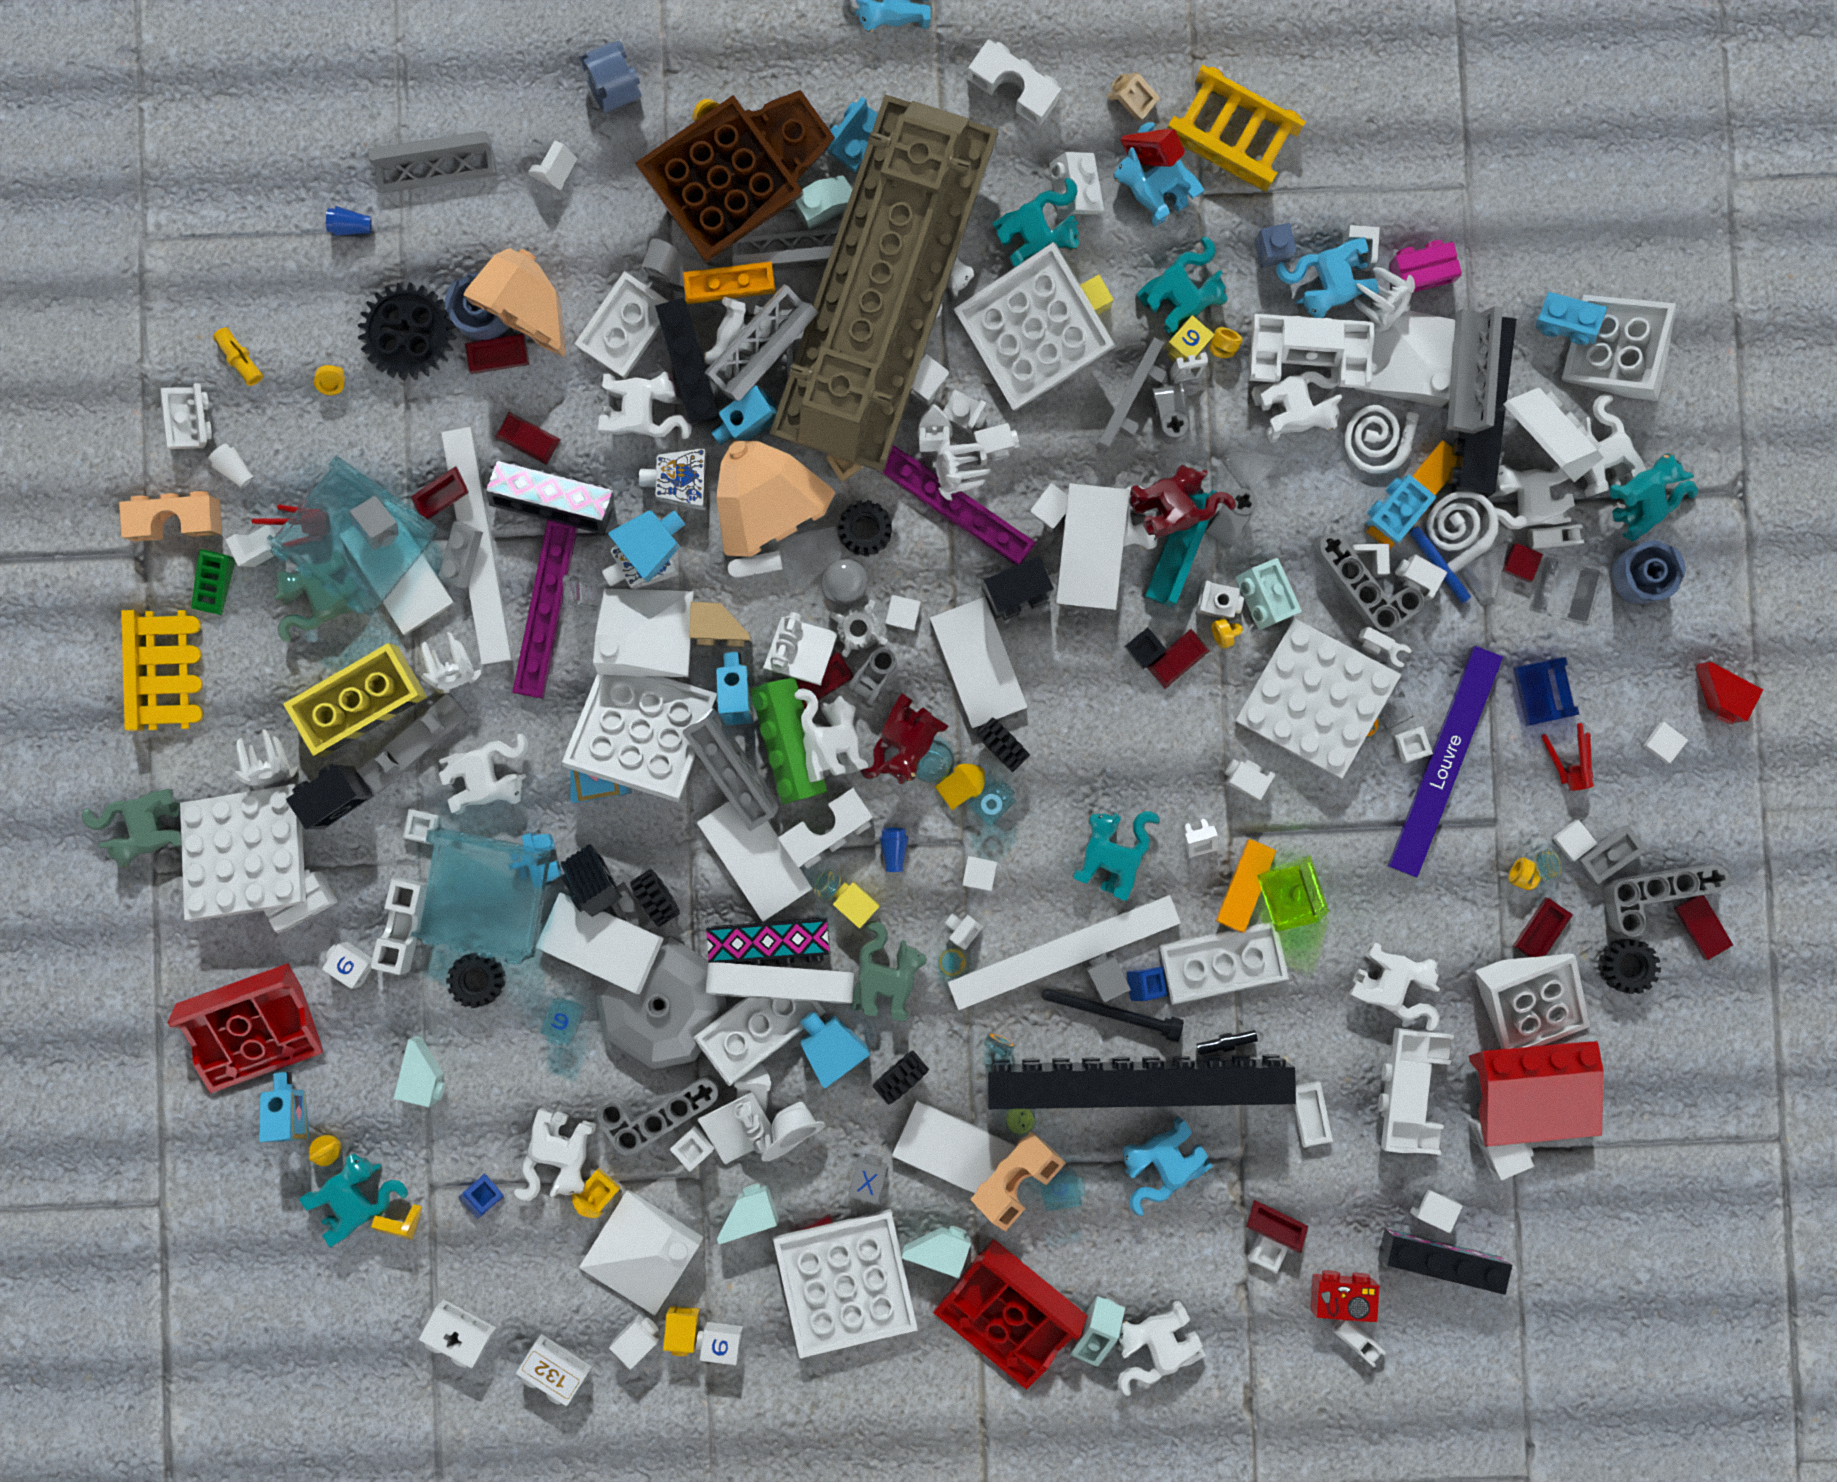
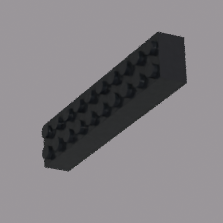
M1264 1054L1262 1059L1257 1060L1250 1059V1055H1232V1060L1220 1059L1218 1055H1204L1202 1060L1198 1061L1190 1060V1056H1172V1061H1162L1158 1056H1144L1140 1062L1130 1061V1057H1112V1062H1101L1098 1057L1082 1058L1081 1063H1072L1070 1058H1052V1063H1040L1038 1058L1022 1059V1064H1011L1010 1059H993L992 1064H985L988 1110L1296 1104L1295 1067L1288 1063L1286 1059L1280 1058L1278 1054Z

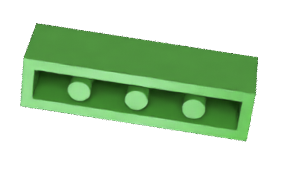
M793 677L768 682L750 689L752 703L756 709L760 732L765 741L769 763L774 773L777 792L780 795L782 805L827 792L824 779L809 782L806 768V751L803 743L804 732L801 725L804 707L802 700L795 699L794 694L799 689L796 679Z

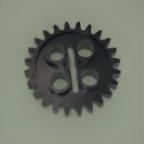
M409 282L407 290H405L400 283H397L395 292L386 286V296L382 297L376 292L375 297L378 302L374 304L367 301L366 304L371 311L369 313H360L366 319V323L358 324V327L365 331L364 334L358 336V339L363 343H367L361 350L365 354H370L367 360L372 364L377 363L376 368L380 372H384L387 369V375L391 378H394L398 372L399 378L404 381L408 373H410L414 380H418L419 371L429 377L428 368L432 366L439 371L440 368L437 361L439 359L445 362L448 361L447 357L443 354L444 351H454V348L448 344V341L457 339L455 334L449 331L456 328L451 320H448L449 315L445 309V301L443 299L437 300L438 295L434 291L428 294L427 288L423 285L416 290V286ZM400 310L399 317L394 321H389L391 312ZM424 313H429L428 321L424 324H418L419 317ZM383 327H389V328H391V329H394V330H385V331L382 332V328H383ZM409 327H411L415 332L407 331L409 330ZM433 332L432 336H424L423 334H420ZM391 339H396L397 343L394 349L386 351V343ZM420 342H426L425 350L416 354V345Z

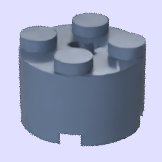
M620 40L610 42L579 56L583 72L589 70V73H587L589 87L601 110L604 109L605 114L632 103L641 97L638 87L640 84L639 77L633 66L628 68L625 61L627 55Z
M479 273L467 274L466 277L454 281L450 285L445 297L446 311L453 324L466 337L472 340L481 341L501 337L509 326L505 325L498 316L483 309L475 311L477 306L471 304L463 295Z
M1657 540L1647 541L1626 549L1614 560L1611 567L1613 583L1618 593L1626 602L1636 604H1648L1671 597L1680 588L1679 586L1686 572L1685 562L1680 552L1673 546Z

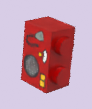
M1323 1270L1322 1274L1312 1275L1310 1310L1316 1318L1377 1323L1380 1286L1369 1274L1355 1272L1350 1277L1340 1276L1341 1273L1337 1271Z

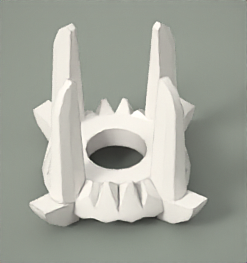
M1375 267L1373 268L1374 272L1396 287H1392V291H1387L1378 286L1379 293L1384 296L1382 297L1357 283V287L1376 301L1381 309H1377L1376 312L1357 298L1354 299V304L1361 312L1379 325L1374 330L1375 332H1383L1392 327L1391 324L1400 317L1404 310L1408 312L1411 305L1409 302L1412 293H1414L1415 283L1411 275H1408L1405 281L1384 268Z
M946 439L939 446L937 457L932 460V466L937 471L941 485L939 488L940 494L947 500L952 501V493L977 488L984 484V479L961 482V480L990 473L991 469L958 472L956 467L963 463L976 461L978 457L954 456L984 450L981 444L950 445V440Z
M870 599L864 608H852L843 615L833 611L829 615L830 618L838 622V637L845 645L842 656L847 658L851 650H865L875 642L886 645L888 640L879 635L880 624L877 617L872 613L875 601ZM856 620H862L867 625V631L861 637L853 636L850 632V625Z
M446 632L454 663L449 665L448 662H445V666L440 664L435 650H432L430 653L425 641L421 646L427 674L423 673L421 678L432 685L440 694H447L449 689L456 688L466 682L471 684L481 674V670L474 671L463 645L455 640L449 632Z
M262 730L267 761L264 763L261 760L257 761L253 746L249 745L250 767L242 738H239L236 743L240 771H235L233 775L236 779L252 786L255 790L264 789V786L283 779L285 781L290 780L297 772V767L290 769L282 743L275 736L272 738L273 749L266 730Z

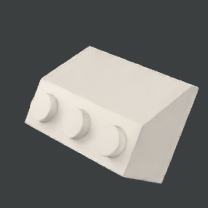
M1536 388L1509 399L1503 404L1574 482L1604 458L1598 451L1602 445L1591 433L1584 436L1578 430L1582 424L1571 412L1566 416L1559 409L1563 403L1552 391L1546 395L1540 388Z

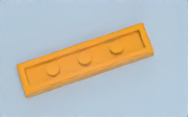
M1440 441L1412 475L1434 495L1448 481L1451 468L1456 466L1457 456L1452 455V447L1445 441ZM1373 525L1365 531L1378 543L1389 544V550L1395 544Z

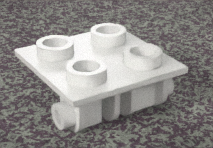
M790 612L789 616L781 617L763 669L821 685L838 632L803 623L800 620L801 615Z
M752 1092L698 1118L700 1125L724 1164L753 1150L762 1155L773 1141L772 1125Z

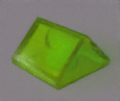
M1311 855L1257 875L1276 932L1317 923L1329 912Z

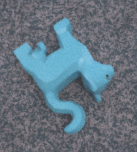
M856 0L859 9L855 11V16H859V22L868 33L873 32L881 25L898 27L912 22L919 23L923 29H929L931 6L912 3L910 0H882V3L872 0Z
M1153 122L1143 124L1138 133L1153 131L1155 124ZM1133 147L1128 150V156L1120 162L1113 174L1116 182L1130 187L1136 200L1151 211L1153 215L1151 223L1154 228L1166 220V216L1170 214L1168 206L1163 199L1165 195L1170 193L1175 199L1174 208L1179 212L1189 205L1188 195L1193 199L1199 197L1205 191L1195 175L1185 168L1180 159L1172 167L1155 166L1147 173L1144 172Z
M1365 237L1348 241L1337 248L1318 254H1307L1299 259L1293 272H1289L1283 262L1277 264V276L1287 284L1299 282L1304 278L1308 267L1315 266L1324 290L1307 291L1303 294L1304 297L1296 301L1297 304H1303L1306 312L1312 314L1314 318H1325L1327 311L1331 307L1344 305L1361 294L1365 298H1370L1357 287V283L1377 294L1380 292L1376 279H1353L1351 268L1361 271L1368 267L1363 256H1360L1369 251Z
M1181 1117L1174 1119V1128L1153 1135L1143 1145L1128 1143L1122 1148L1123 1161L1127 1167L1125 1170L1126 1174H1129L1131 1178H1135L1152 1162L1163 1182L1160 1190L1142 1187L1136 1189L1131 1194L1130 1208L1137 1216H1143L1144 1214L1141 1205L1143 1199L1158 1203L1167 1200L1173 1192L1184 1187L1188 1181L1199 1178L1213 1167L1207 1159L1208 1155L1199 1144L1192 1147L1190 1155L1186 1157L1181 1155L1177 1147L1188 1139L1192 1133L1187 1123Z

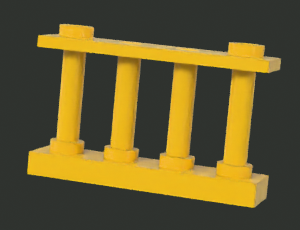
M1202 64L1195 80L1202 86L1184 118L1173 116L1167 129H1175L1184 148L1267 192L1278 173L1272 170L1271 165L1289 133L1298 137L1306 121L1301 119L1297 112L1289 109L1284 110L1226 78L1219 69L1206 67ZM1214 91L1227 98V101L1211 130L1205 133L1196 128L1194 122L1209 95ZM1239 105L1252 112L1253 115L1236 145L1230 147L1221 142L1220 136L1236 107ZM1263 119L1278 126L1279 129L1262 159L1256 161L1247 156L1245 151Z

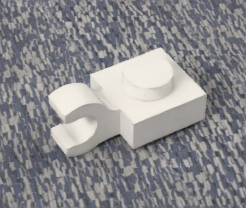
M1370 627L1361 629L1356 639L1363 643L1362 648L1372 654L1385 653L1388 662L1395 668H1402L1404 666V663L1397 660V652L1401 651L1404 654H1410L1412 651L1408 646L1397 644L1394 639Z

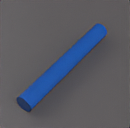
M1417 526L1411 530L1409 534L1428 560L1437 567L1447 571L1443 580L1461 604L1469 600L1471 595L1451 571L1448 564L1421 528Z

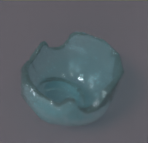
M937 735L934 737L929 751L918 763L916 775L918 779L927 783H938L951 774L955 762V753L946 739Z

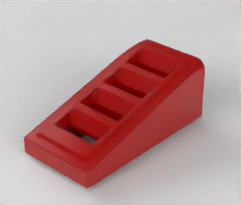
M1162 129L1124 135L1120 139L1127 155L1128 150L1133 147L1142 165L1172 167L1185 154V149L1175 129Z

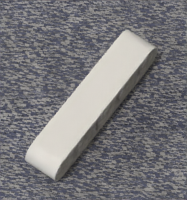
M708 963L705 994L852 1004L854 973L731 963Z

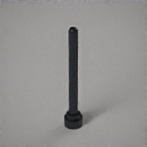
M1044 989L1041 993V997L1049 1002L1159 1031L1162 1036H1166V1040L1178 1043L1181 1037L1184 1020L1171 1017L1170 1019L1160 1020L1051 989Z

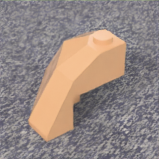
M511 248L495 254L463 294L471 304L498 316L505 325L530 336L537 345L564 357L566 345L561 298L539 264L535 262L536 256L524 249H520L517 252Z
M733 440L721 461L716 495L725 555L752 557L761 551L760 546L776 538L778 542L796 532L798 524L809 518L815 521L824 516L835 495L834 489L788 453L759 441Z

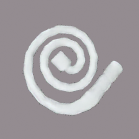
M1380 405L1365 406L1357 411L1347 424L1345 449L1349 459L1359 469L1369 473H1388L1398 469L1408 458L1412 450L1419 414L1407 413L1403 437L1393 460L1385 465L1371 466L1363 463L1355 455L1351 446L1353 428L1359 418L1368 412L1377 411L1383 413L1391 421L1393 428V437L1390 444L1382 450L1375 451L1364 446L1361 439L1363 429L1373 422L1381 426V435H1378L1376 431L1367 429L1365 431L1363 441L1375 444L1387 438V423L1380 417L1371 416L1364 418L1357 425L1354 434L1355 444L1368 457H1381L1390 453L1398 443L1400 427L1396 416L1388 408Z
M1456 491L1445 496L1436 503L1428 515L1426 529L1429 539L1435 546L1446 551L1463 549L1476 540L1480 531V517L1476 509L1466 503L1448 505L1441 512L1437 520L1438 531L1444 538L1455 540L1460 538L1466 530L1465 520L1458 511L1449 517V520L1459 530L1455 533L1446 531L1444 521L1452 511L1465 510L1470 513L1474 528L1466 540L1458 544H1447L1440 541L1435 536L1433 530L1434 519L1439 510L1457 498L1475 499L1487 509L1490 519L1487 533L1470 549L1448 563L1453 573L1463 568L1466 564L1473 561L1474 558L1483 554V552L1485 553L1498 534V516L1493 504L1484 495L1473 491Z

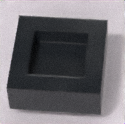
M1148 627L1124 646L1142 670L1167 650Z

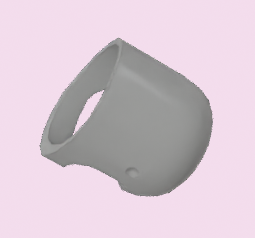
M841 559L834 562L825 569L822 575L821 586L825 598L843 605L854 603L861 598L866 590L868 583L867 573L863 566L855 560Z

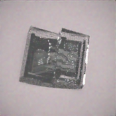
M1544 552L1529 610L1589 626L1604 567L1574 561L1575 558Z

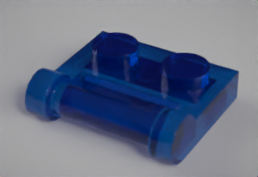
M1567 657L1513 668L1526 726L1580 715L1578 706H1574L1565 667L1568 665ZM1549 669L1554 671L1562 705L1560 710L1556 708L1548 673Z

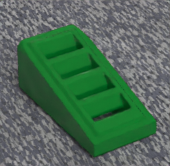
M200 549L192 596V609L222 616L236 562L234 557ZM212 561L220 563V569L211 567ZM209 573L219 575L218 581L208 579ZM206 585L217 587V592L206 591ZM203 596L215 599V605L202 602Z

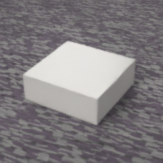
M892 595L885 625L914 631L921 601Z
M1660 722L1643 747L1666 764H1671L1688 739L1665 722Z
M1423 726L1392 736L1402 764L1433 754Z
M409 809L402 838L434 845L440 815Z
M1574 820L1553 837L1556 844L1572 862H1575L1597 844L1579 820Z
M968 856L962 885L992 891L997 861Z
M1259 1234L1248 1259L1277 1274L1288 1251V1247Z

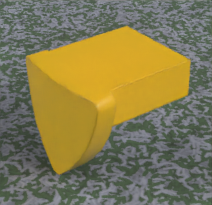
M966 763L960 764L954 768V773L935 786L951 810H954L970 797L976 798L981 794L985 785V771L982 767Z
M598 1168L585 1182L583 1192L571 1195L572 1203L578 1214L588 1218H599L603 1214L602 1209L621 1187Z
M413 1204L404 1223L375 1215L371 1228L378 1232L413 1240L421 1216L422 1206Z

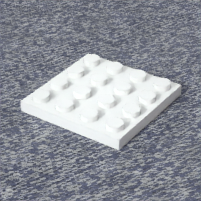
M1054 242L954 308L1013 411L1020 409L1116 347Z
M1294 618L1238 715L1236 723L1342 780L1401 674Z
M597 673L562 760V767L679 803L697 754L682 732L690 725L702 719L706 712L714 708L717 693L661 676L599 675Z
M292 784L180 803L185 921L193 922L306 904L302 824L285 800L293 794L291 790L297 785Z
M891 1209L773 1237L799 1358L918 1330Z

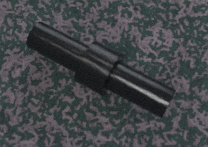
M1255 1030L1234 1035L1230 1032L1219 1035L1218 1039L1197 1043L1196 1046L1199 1055L1220 1050L1225 1053L1235 1050L1237 1046L1257 1042L1258 1038Z

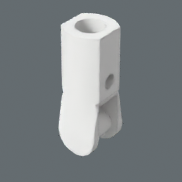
M1583 525L1529 529L1527 531L1528 548L1541 549L1585 544L1584 540H1581L1580 529H1583ZM1563 531H1568L1569 541H1563Z
M780 551L735 559L728 565L729 574L735 578L783 570Z
M1337 1320L1332 1327V1332L1373 1367L1376 1366L1375 1361L1381 1354L1385 1356L1387 1353L1350 1320ZM1369 1342L1372 1346L1364 1353L1361 1349Z

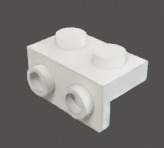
M1065 152L1050 162V177L1054 192L1059 194L1066 192L1065 178L1073 179L1078 190L1076 198L1072 203L1066 206H1056L1059 219L1064 220L1073 214L1098 215L1104 211L1094 153Z
M193 384V387L161 388L160 397L166 449L205 448L207 439H211L212 436L210 421L204 420L203 410H208L207 392H201L200 384Z

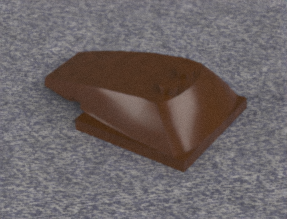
M801 90L764 104L762 109L754 112L750 109L745 111L736 97L732 95L635 162V164L701 258L707 263L801 198L803 191L797 184V181L822 156L835 140V137Z

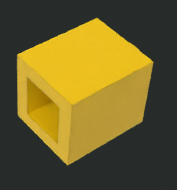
M670 1306L666 1314L663 1351H671V1355L687 1356L689 1353H694L698 1336L700 1308Z

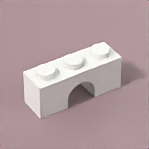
M988 39L968 67L967 79L990 95L994 93L999 85L1006 82L1019 86L1022 94L1017 100L1015 112L1038 128L1042 126L1060 99L1061 88L1056 80L1036 72L1033 65L1027 60H1019L1011 55L1009 49L1002 43L997 42L995 44Z
M854 788L828 804L835 815V825L829 833L825 835L816 834L810 830L805 821H802L778 837L798 868L803 864L807 869L822 859L819 855L827 848L833 852L847 843L844 837L854 831L856 835H859L871 827L869 820L874 817Z
M405 878L391 879L384 909L389 910L388 922L383 935L377 938L370 968L398 975L410 972L430 884Z

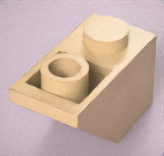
M691 602L689 638L696 640V645L714 646L715 641L726 642L727 647L743 648L744 642L752 643V636L721 603Z

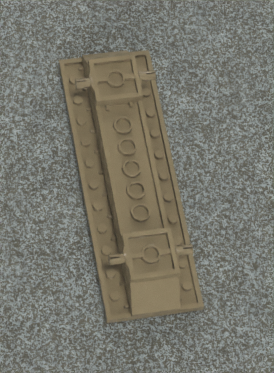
M886 94L884 95L813 307L819 313L806 326L770 431L771 436L884 473L998 137V129L972 122L969 118L922 103L908 102Z

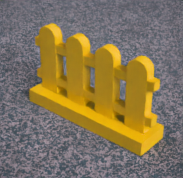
M121 610L124 728L126 731H144V725H149V730H158V724L180 723L181 729H190V723H198L204 717L203 709L197 705H190L189 694L198 693L203 688L201 678L189 675L188 664H196L202 659L201 650L196 646L188 645V635L198 633L201 629V622L194 616H187L186 610H177L178 616L155 617L154 611H145V617H141V613L135 610ZM155 635H178V646H156ZM142 636H146V647H142ZM179 664V675L157 676L156 665ZM142 665H147V676H143ZM180 694V705L158 706L157 695ZM143 695H148V706H144Z

